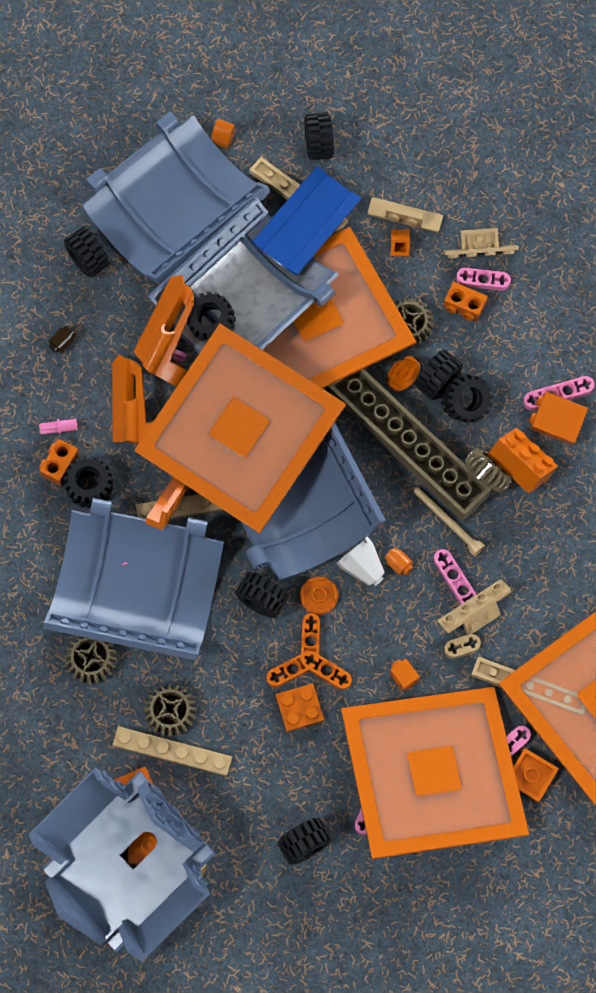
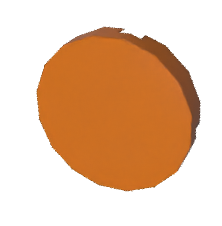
M404 357L405 360L397 361L389 370L387 384L394 391L404 390L416 380L420 372V363L413 357Z
M316 576L308 579L302 586L300 601L308 612L324 615L335 608L338 602V590L336 585L328 580V578Z

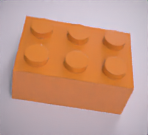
M517 428L498 439L487 454L528 493L544 484L558 467L551 457L543 453L538 445L531 442Z

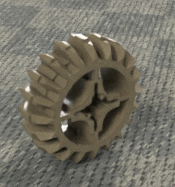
M413 297L410 299V302H407L406 298H403V303L397 300L396 307L405 322L406 320L412 321V325L406 324L416 343L420 345L422 343L421 339L426 341L428 339L427 335H431V329L434 328L432 323L434 317L430 316L432 313L431 309L426 310V304L421 306L420 300L415 303ZM423 320L424 326L417 332L416 325L419 324V321Z
M475 448L465 459L467 468L470 469V472L479 481L483 482L490 489L499 493L504 492L505 489H508L513 479L487 456L488 452Z
M76 636V643L70 641V645L73 648L66 647V651L70 654L64 655V658L69 660L65 662V666L70 667L68 673H74V679L80 677V683H83L86 678L89 685L92 683V679L98 684L99 677L105 681L106 677L104 674L106 673L111 676L112 672L110 669L116 668V665L112 663L117 661V657L113 656L117 653L116 649H112L114 644L86 637L80 639L79 636ZM92 644L88 650L80 649L85 645ZM99 646L106 651V660L97 655ZM91 655H94L95 659H91L88 662L87 657H91ZM75 656L84 661L83 670L79 669L75 664ZM94 666L101 667L97 671L89 672Z
M168 684V689L165 690L164 685H161V691L159 692L155 688L153 690L155 696L149 694L148 698L151 701H145V705L149 707L143 709L144 713L148 714L145 716V721H150L148 724L150 728L155 726V733L161 729V736H164L166 731H168L169 737H172V731H176V735L179 736V729L187 732L185 725L192 727L193 724L190 720H195L196 716L191 713L197 712V708L192 706L196 702L195 700H190L192 698L191 693L185 695L187 692L186 688L179 691V685L172 689V684ZM174 696L180 698V700L177 699L171 702L164 697ZM158 701H160L163 709L155 717L154 709ZM185 704L187 707L186 714L181 720L178 711ZM166 705L167 707H174V715L173 713L167 714ZM171 719L176 724L167 725L161 723L160 721Z

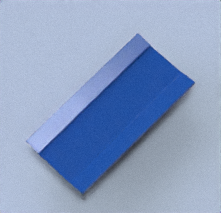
M317 165L254 238L252 243L275 262L297 276L362 198L343 187Z

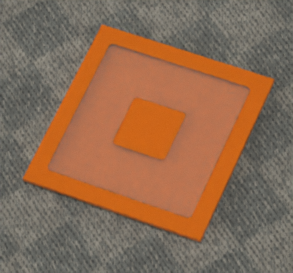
M348 227L331 235L312 257L321 265L339 274L329 284L336 294L322 307L313 302L272 340L263 351L320 388H325L416 344V340L353 231Z
M219 324L134 451L260 534L346 404L224 325Z
M594 612L498 684L596 806V612Z
M495 687L341 708L372 859L529 836Z

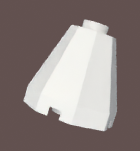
M368 537L336 563L342 570L368 586L371 584L376 586L384 579L382 575L385 572L373 542Z

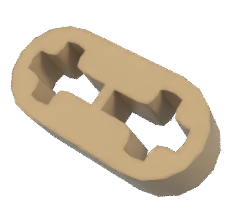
M469 634L448 641L444 652L448 658L456 659L477 652L481 642L477 635ZM469 639L477 642L474 648L471 646L464 647V645L468 644ZM450 645H453L455 648L461 646V648L456 650V654L448 651Z

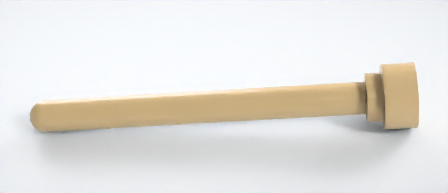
M419 487L414 489V494L468 545L469 552L474 557L485 548V545L480 540H473Z

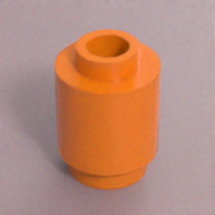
M393 548L385 556L387 564L398 575L402 576L404 574L406 576L412 571L413 561L400 549Z

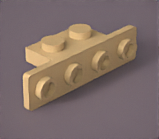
M372 197L368 209V215L436 233L439 232L443 219L441 214Z
M498 228L460 230L461 249L443 250V254L448 255V258H459V254H466V257H475L477 253L485 252V256L496 255L497 251H503V254H514V250H519V246H499Z
M500 579L440 618L438 623L447 633L463 625L468 635L473 634L501 615L496 602L511 593V589Z

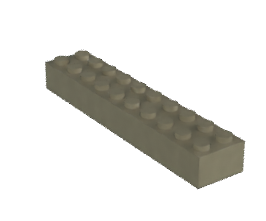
M364 369L328 386L327 392L346 404L344 410L460 520L464 521L490 496L491 489L479 481L454 453Z

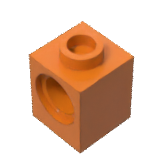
M399 659L391 665L390 675L403 692L419 682L420 676L407 659L403 661Z

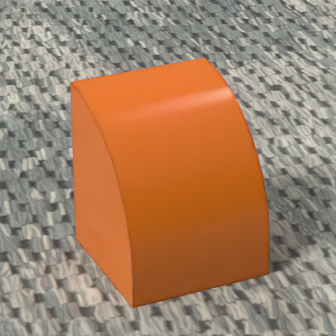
M217 119L211 136L213 143L228 149L235 135V125Z
M391 229V256H409L410 230Z

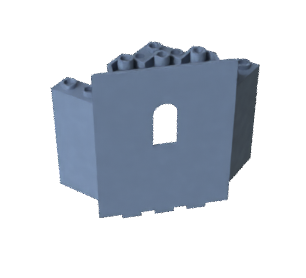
M95 767L28 835L32 845L51 858L43 867V870L49 876L45 881V885L58 917L99 945L108 942L117 952L125 945L127 952L142 962L210 895L206 887L208 884L201 877L202 872L200 869L215 853L202 840L199 832L181 817L180 811L175 806H171L161 795L160 789L154 784L152 785L141 771L124 786L120 781L117 780L115 782L112 780V777L103 770L101 772ZM147 831L153 833L157 840L156 847L133 869L121 854L142 833Z

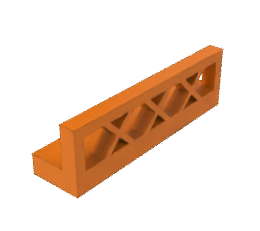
M173 477L146 517L145 524L163 530L190 488Z

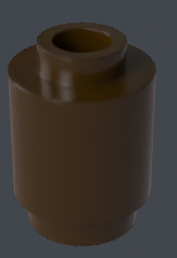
M65 325L48 340L50 343L48 346L54 353H63L74 341L76 334Z

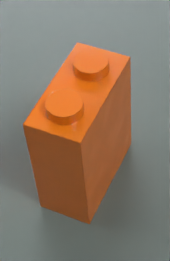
M547 391L543 395H539L535 404L538 406L536 413L532 412L529 423H531L530 429L572 446L575 444L588 408Z

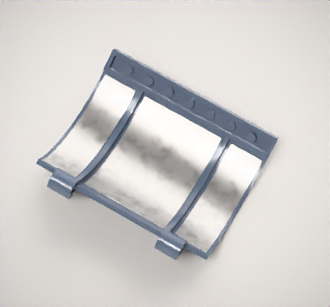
M254 198L154 289L147 298L156 307L170 277L181 275L185 284L191 288L194 297L197 299L200 297L199 294L207 295V292H211L213 295L215 292L219 293L220 296L223 295L235 312V328L230 330L263 350L313 302L320 307L324 306L336 294L329 284L339 274L311 258L296 276L259 250L252 241L272 218L259 199ZM184 304L182 305V307H181V309H180V311H179V313H178V315H177V317H176V319H175V321H174V323H173V325H172V328H173V329H175V327H176V325H177V323H178V321H179V319H180V317H181V315H182V313H183V311H184V309H185V305H184ZM215 309L207 311L202 316L201 324L204 326L214 325L219 320L221 312ZM186 323L181 337L199 354L206 341L202 342L198 337H195Z

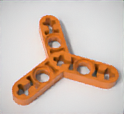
M308 613L303 618L301 654L268 671L266 680L269 686L274 688L280 687L309 671L339 690H347L351 686L352 678L348 672L319 655L320 618L316 614ZM310 618L317 622V624H313V632H309V624L306 623ZM306 638H315L316 644L314 646H307L305 643ZM312 656L313 661L317 664L321 661L317 670H315V664H306V657L310 658ZM291 664L296 665L298 671L296 674H290L287 672V667ZM329 666L332 669V673L325 676L321 673V668ZM281 669H284V674L288 678L284 679V675L278 678L279 682L277 683L274 680H270L272 679V674L278 676L282 674ZM335 671H338L337 676L339 678H343L345 676L347 678L346 681L348 683H343L342 685H340V680L336 677L334 678V681L331 680L335 674Z

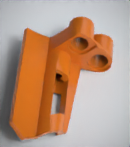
M181 275L170 277L133 351L143 362V367L147 371L175 386H178L188 370L183 369L182 365L172 362L171 359L194 306L193 292L185 284ZM184 304L185 309L174 331L169 332L182 305Z
M118 354L112 363L113 442L139 444L153 423L146 422L142 366L138 362ZM134 375H135V377H136V398H135V399H134Z

